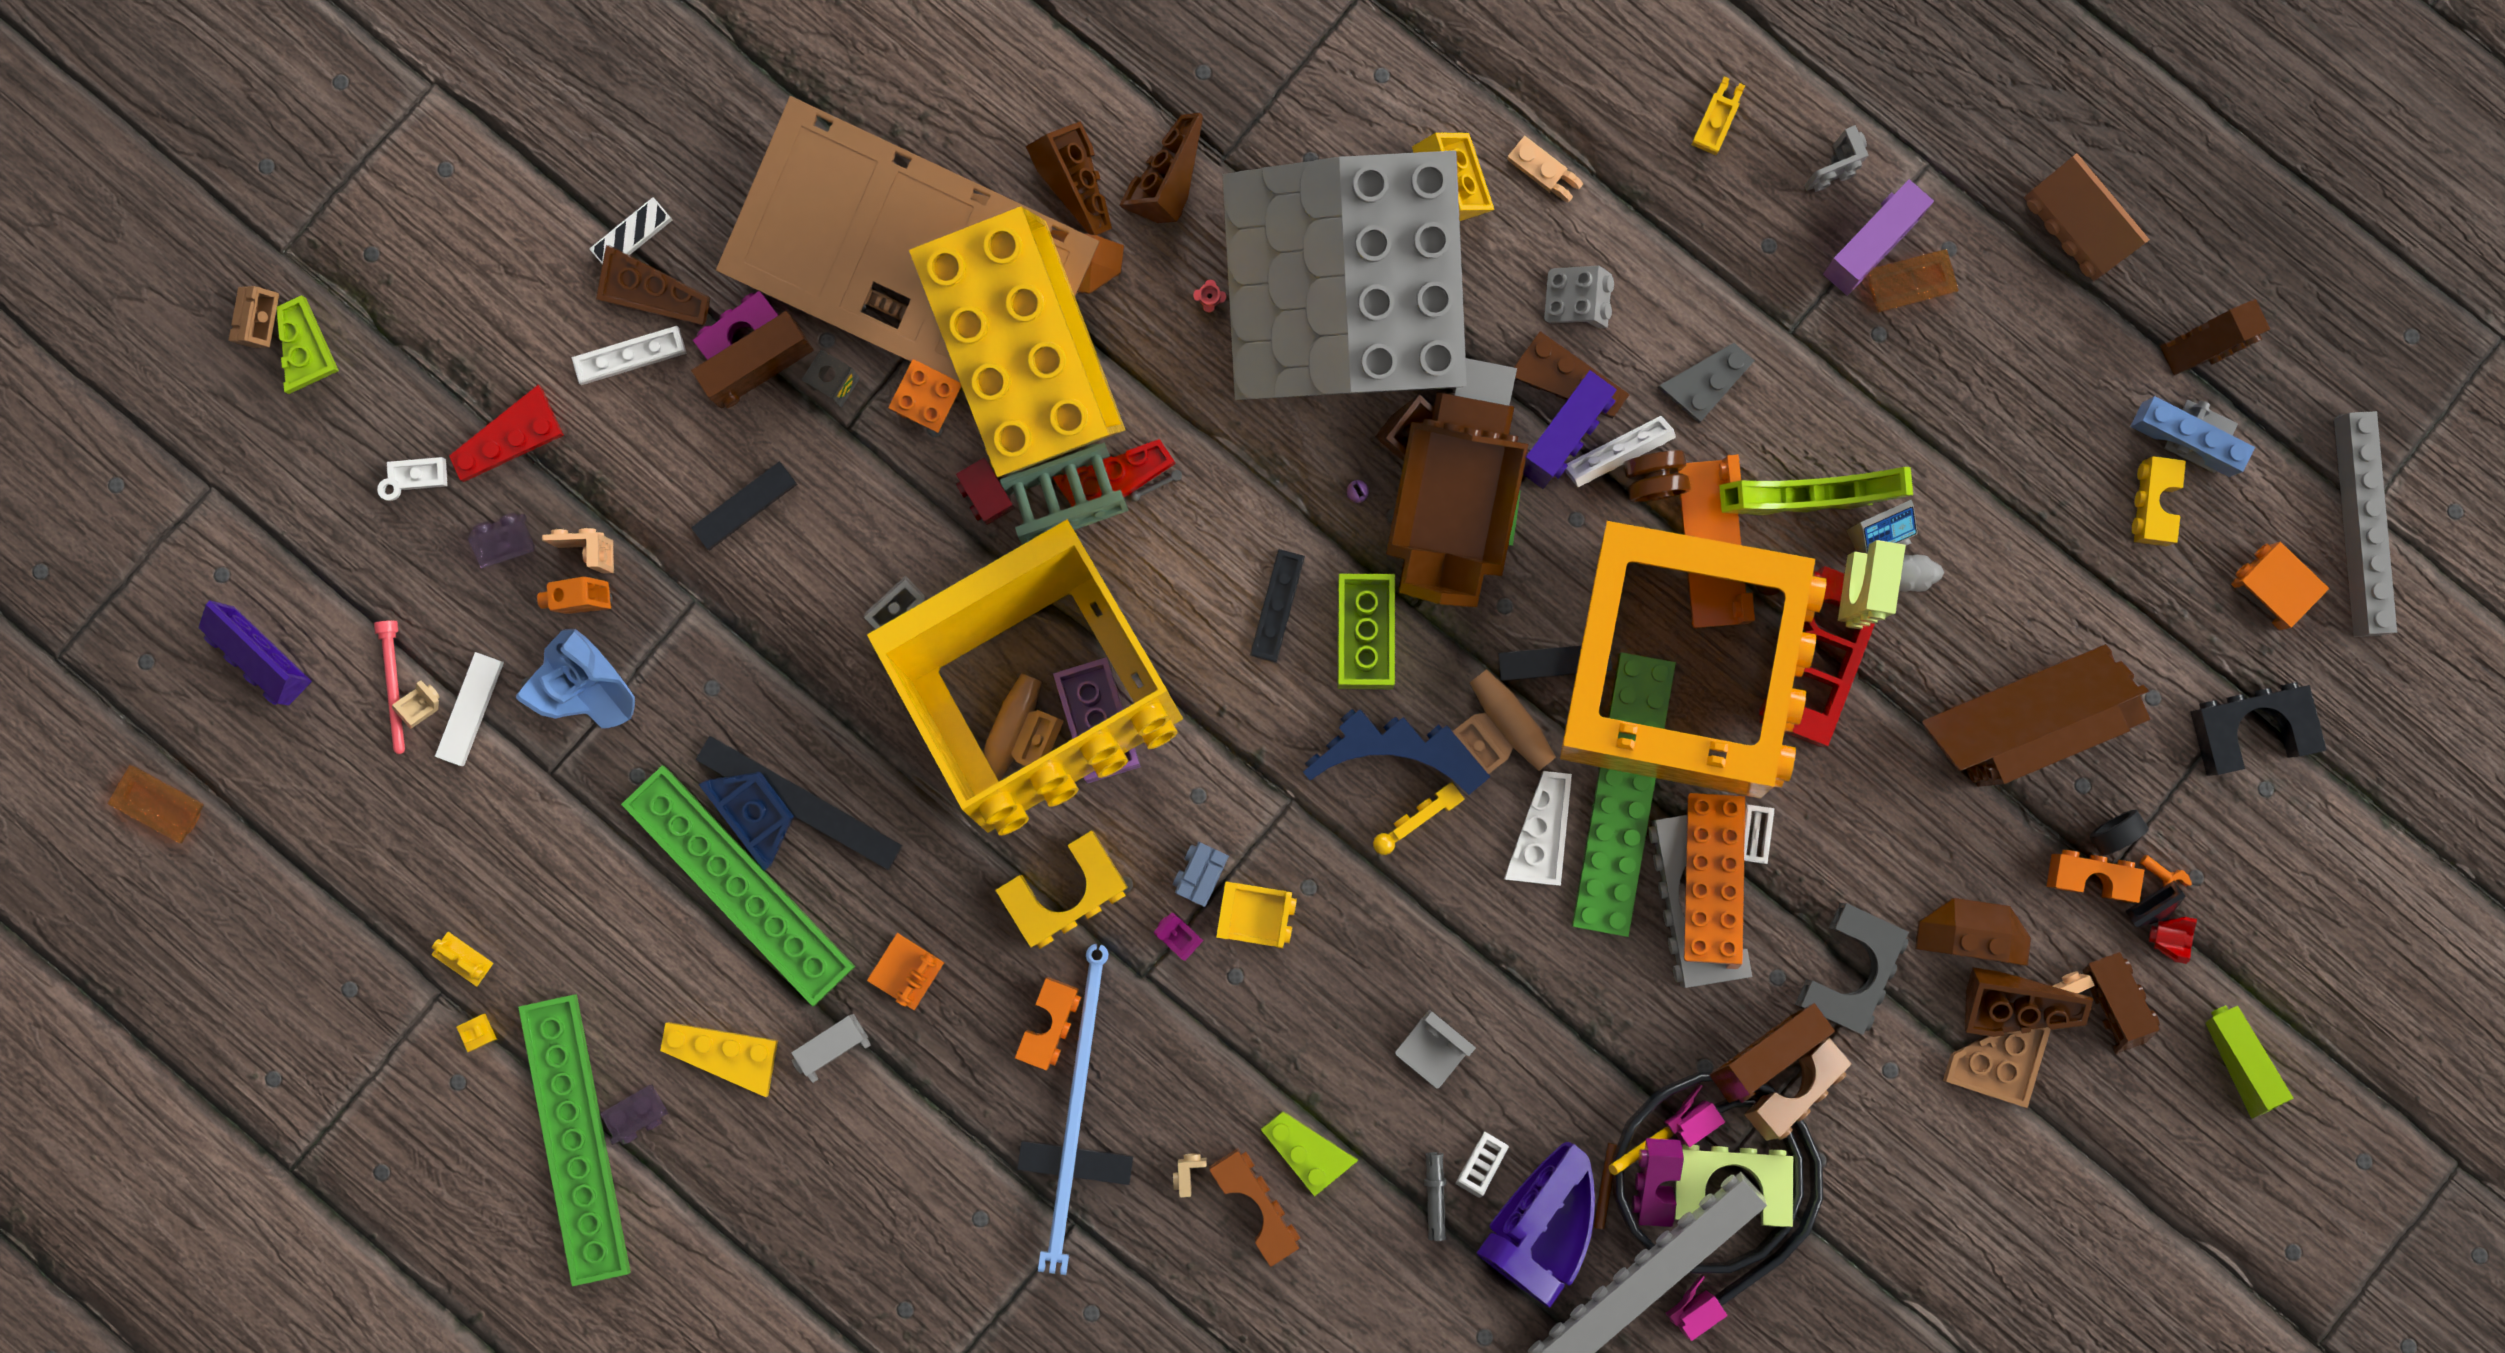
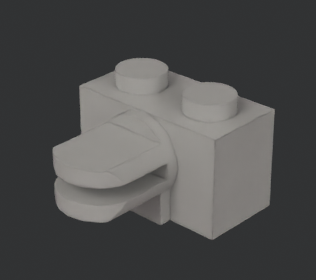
M904 576L865 612L864 618L876 630L925 600V595Z

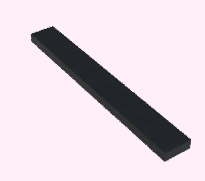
M713 736L708 737L696 758L698 762L725 777L761 772L793 816L887 870H890L903 847L897 841Z

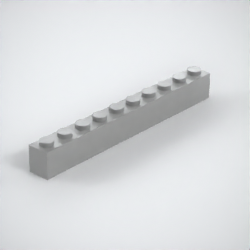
M1742 1172L1736 1176L1730 1175L1722 1182V1188L1714 1195L1710 1193L1700 1201V1207L1692 1214L1691 1212L1684 1214L1677 1222L1678 1226L1671 1232L1668 1230L1663 1232L1657 1238L1655 1246L1649 1251L1647 1249L1642 1250L1635 1257L1634 1264L1628 1269L1626 1267L1620 1269L1614 1275V1281L1607 1287L1604 1285L1599 1287L1592 1294V1299L1586 1305H1578L1571 1312V1317L1565 1323H1557L1550 1330L1549 1336L1542 1342L1540 1340L1536 1341L1529 1348L1528 1353H1595L1767 1206L1764 1196Z

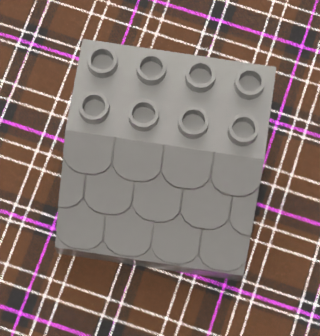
M1456 150L1334 157L1223 174L1235 400L1449 389L1467 386Z

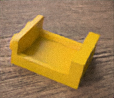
M1226 881L1216 937L1283 948L1284 943H1290L1292 927L1287 926L1288 916L1295 913L1297 899L1291 898L1292 892Z

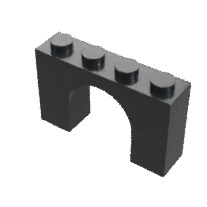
M2298 682L2280 685L2281 691L2272 693L2271 688L2253 691L2254 697L2245 699L2244 694L2227 697V703L2218 705L2217 700L2200 703V709L2190 711L2206 775H2221L2245 769L2237 732L2243 717L2254 709L2268 713L2277 722L2287 758L2327 751L2310 685L2299 687Z

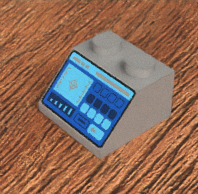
M1912 500L1846 530L1856 552L1868 554L1869 544L1876 540L1906 546L1911 544L1909 538L1918 534Z

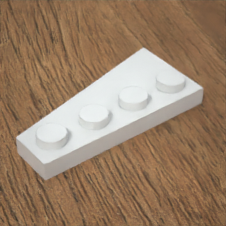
M1542 772L1506 871L1505 880L1561 886L1572 774Z

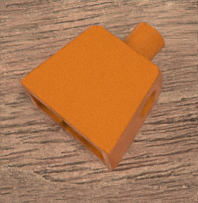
M590 577L549 582L547 584V591L538 593L537 602L541 609L549 608L550 611L564 614L611 609L609 582Z

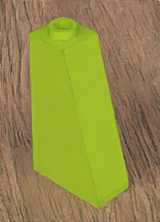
M2225 1005L2212 1011L2211 1015L2213 1017L2205 1022L2250 1117L2254 1119L2294 1099L2240 1008L2236 1006L2228 1009Z

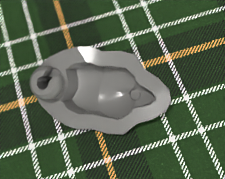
M1904 555L1899 591H1926L1932 584L1942 579L1944 571L1941 565L1932 561L1926 555Z

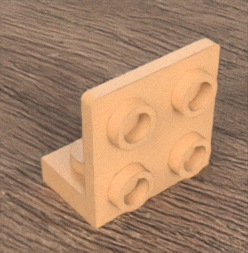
M584 528L579 529V533L576 534L568 533V530L556 529L551 530L549 535H542V541L558 548L583 547V561L587 563V567L603 574L614 573L613 540L605 537L604 533L596 532V529Z

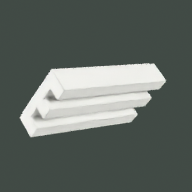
M1745 805L1744 861L1768 864L1774 808ZM1752 811H1755L1749 856L1746 853ZM1766 813L1761 857H1756L1761 815Z

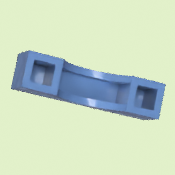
M2156 396L2142 402L2130 426L2153 439L2175 442L2193 450L2203 458L2204 465L2228 477L2244 471L2255 449L2254 446Z

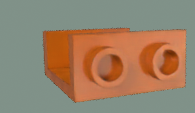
M2281 542L2271 545L2266 543L2260 547L2254 554L2257 558L2251 564L2246 563L2235 574L2237 578L2231 583L2234 588L2245 586L2277 617L2273 620L2272 624L2279 631L2292 628L2329 589Z

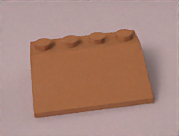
M2077 153L2024 197L2028 208L2034 214L2039 215L2044 221L2047 231L2060 240L2063 250L2069 256L2075 258L2080 264L2082 273L2087 277H2091L2093 281L2104 275L2150 240Z

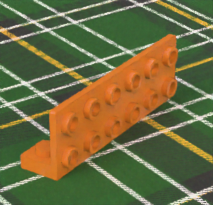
M1739 454L1727 455L1723 460L1686 463V466L1678 472L1689 476L1691 486L1689 492L1680 495L1684 535L1741 545L1739 516L1734 513H1722L1719 485L1741 481ZM1687 572L1694 628L1741 625L1755 621L1753 594L1746 593L1744 582Z
M1690 793L1688 795L1684 960L1686 962L1726 964V969H1739L1742 965L1745 796Z

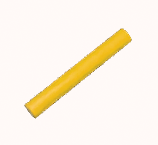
M1665 1127L1650 1138L1669 1139L1673 1136V1133L1668 1127ZM1646 1141L1610 1164L1609 1171L1613 1175H1617L1639 1160L1640 1149L1644 1150Z

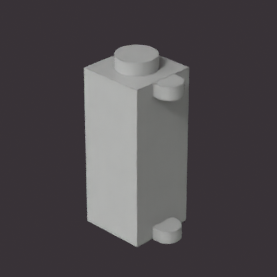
M852 1014L791 1052L794 1056L792 1063L800 1074L804 1073L814 1083L818 1080L815 1073L817 1070L859 1043L865 1049L871 1046L857 1018Z

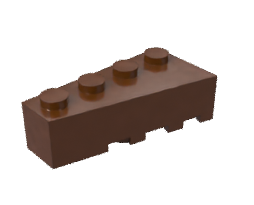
M2253 299L2224 312L2160 347L2175 376L2207 361L2210 362V365L2216 364L2261 341V334L2271 329L2257 300Z

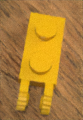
M1725 76L1717 92L1712 96L1691 144L1713 155H1717L1739 107L1740 103L1738 101L1745 88V85L1739 83L1734 90L1732 100L1722 96L1729 85V78Z

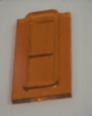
M1947 249L1873 268L1868 273L1870 291L1873 301L1876 303L1878 313L1958 292L1954 270Z
M129 765L107 803L178 843H183L187 834L191 833L204 806L200 801L134 765Z

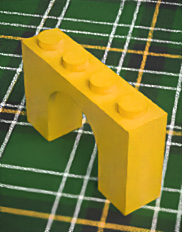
M1091 830L1068 845L1086 878L1085 894L1080 903L1071 910L1056 912L1045 908L1037 900L1022 875L996 889L997 894L1030 948L1036 945L1039 949L1054 941L1052 935L1061 930L1063 934L1078 926L1076 920L1085 915L1089 919L1102 911L1099 907L1101 904L1108 900L1113 904L1126 896L1123 891L1128 886L1094 831Z

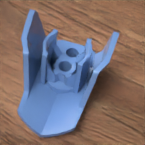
M576 629L562 630L544 650L543 665L516 695L518 701L542 716L556 719L570 715L588 714L601 728L615 727L630 720L635 707V696L601 652Z

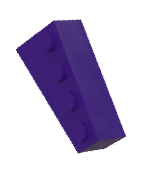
M1590 370L1526 456L1523 475L1542 489L1546 487L1553 476L1559 479L1568 467L1564 461L1569 454L1575 457L1584 445L1580 439L1585 433L1588 435L1592 434L1600 423L1596 420L1597 416L1601 411L1606 414L1616 400L1612 396L1617 389Z

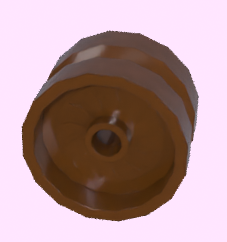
M1682 450L1652 453L1632 458L1623 463L1625 477L1638 480L1628 487L1630 502L1658 501L1681 495L1691 490L1689 476L1676 473L1686 466L1685 454Z

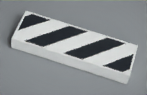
M653 197L594 244L590 250L602 264L606 245H611L630 255L669 224L672 219Z

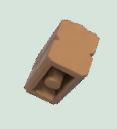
M255 286L238 287L231 324L233 328L230 330L229 341L252 348L270 347L279 293Z

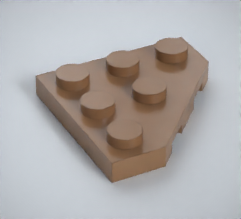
M2046 1027L2031 1029L2029 1033L2015 1031L2004 1033V1036L1998 1037L1984 1036L1951 1053L1943 1081L2028 1108L2051 1029Z

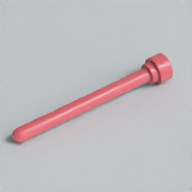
M397 621L375 622V634H378V639L382 640L393 750L396 754H402L405 751L402 719L392 709V705L400 700L393 640L396 638V633H398Z

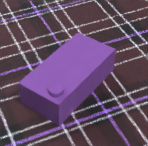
M1909 179L1895 194H1889L1881 203L1882 208L1834 257L1823 275L1848 296L1923 217L1934 200Z
M1107 657L1053 673L1072 739L1123 710ZM1133 748L1124 753L1128 759L1127 764L1119 771L1107 777L1140 768L1136 749ZM1093 771L1085 776L1084 779L1087 783H1091L1107 777L1099 778L1096 772Z

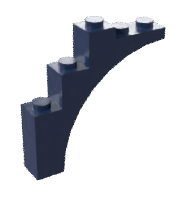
M1351 709L1340 719L1343 724L1339 729L1344 733L1345 737L1343 739L1339 735L1326 745L1329 750L1321 757L1316 753L1305 763L1308 768L1303 771L1306 777L1312 780L1328 768L1349 759L1368 755H1395L1415 759L1438 769L1453 779L1468 795L1490 778V775L1448 725L1444 728L1437 725L1427 734L1429 740L1425 742L1405 717L1400 720L1394 717L1383 727L1386 732L1382 735L1362 709L1357 712Z

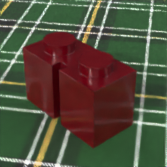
M985 457L956 474L960 480L956 483V486L963 498L966 496L970 497L974 505L969 508L977 521L983 519L985 524L988 525L1015 509Z

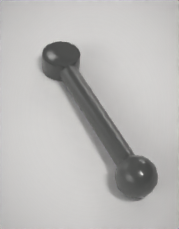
M1174 470L1171 476L1141 491L1132 492L1129 495L1130 500L1136 502L1141 496L1173 480L1176 482L1182 479L1181 471Z

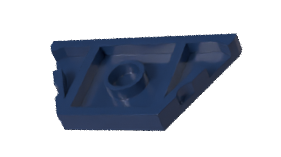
M761 772L710 779L699 784L762 869L765 871L769 868L794 816Z

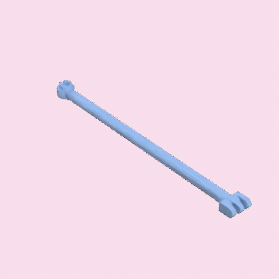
M1097 944L1091 945L1086 951L1089 967L1048 1252H1040L1038 1272H1044L1045 1261H1051L1049 1273L1055 1274L1056 1263L1058 1262L1062 1263L1060 1275L1067 1274L1069 1254H1062L1102 968L1109 955L1108 950L1103 945L1099 947L1103 954L1100 960L1092 958V952L1097 950Z

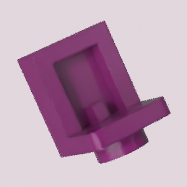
M1174 913L1164 917L1154 931V934L1183 961H1186L1204 941Z

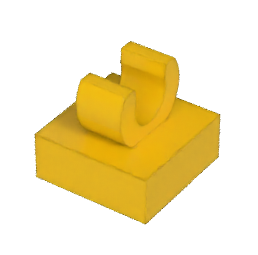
M482 1014L456 1027L467 1052L478 1049L497 1039L486 1014Z

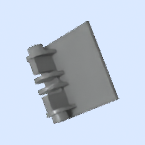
M2190 400L2186 401L2182 409L2183 411L2233 436L2238 423L2209 409L2210 404L2205 401H2199L2198 404ZM2167 441L2165 450L2211 472H2216V470L2204 465L2203 458L2193 450L2178 443Z

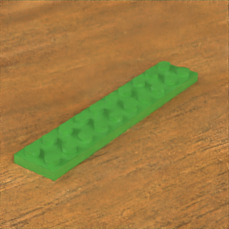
M1619 653L1608 718L1664 729L1676 662ZM1619 732L1618 738L1635 741L1636 735ZM1599 767L1572 927L1629 937L1656 778Z
M662 765L621 804L812 1006L820 1002L855 968L853 963L665 766Z
M577 994L520 1006L518 1008L572 1286L627 1275L631 1271Z

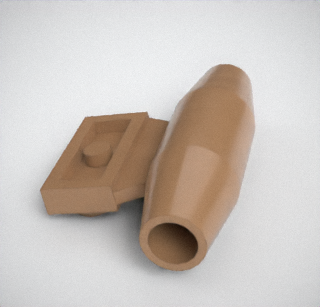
M1486 669L1470 682L1485 713L1471 716L1453 732L1488 774L1508 760L1513 748L1538 771L1556 758L1538 724L1516 696L1491 672Z
M1022 673L1003 701L983 751L999 782L1014 759L1016 760L1015 762L1027 766L1050 753L1064 722L1039 710L1035 711L1042 682Z

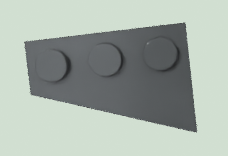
M1732 343L1659 385L1658 389L1695 421L1700 423L1755 360L1735 343Z

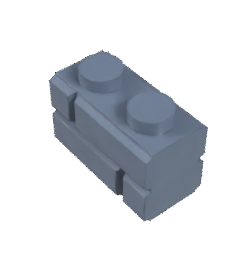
M1198 842L1197 846L1191 844L1184 859L1189 863L1184 872L1178 871L1172 884L1177 887L1175 893L1206 907L1229 856L1201 842Z

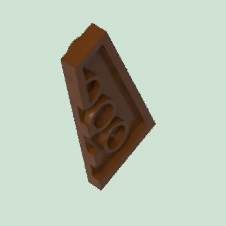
M606 245L597 300L706 325L710 297L611 245Z
M1541 331L1514 367L1517 368L1515 381L1519 380L1529 384L1530 387L1538 390L1542 389L1564 400L1570 398L1591 370L1617 389L1612 396L1616 400L1606 414L1602 411L1600 412V414L1612 419L1630 395Z

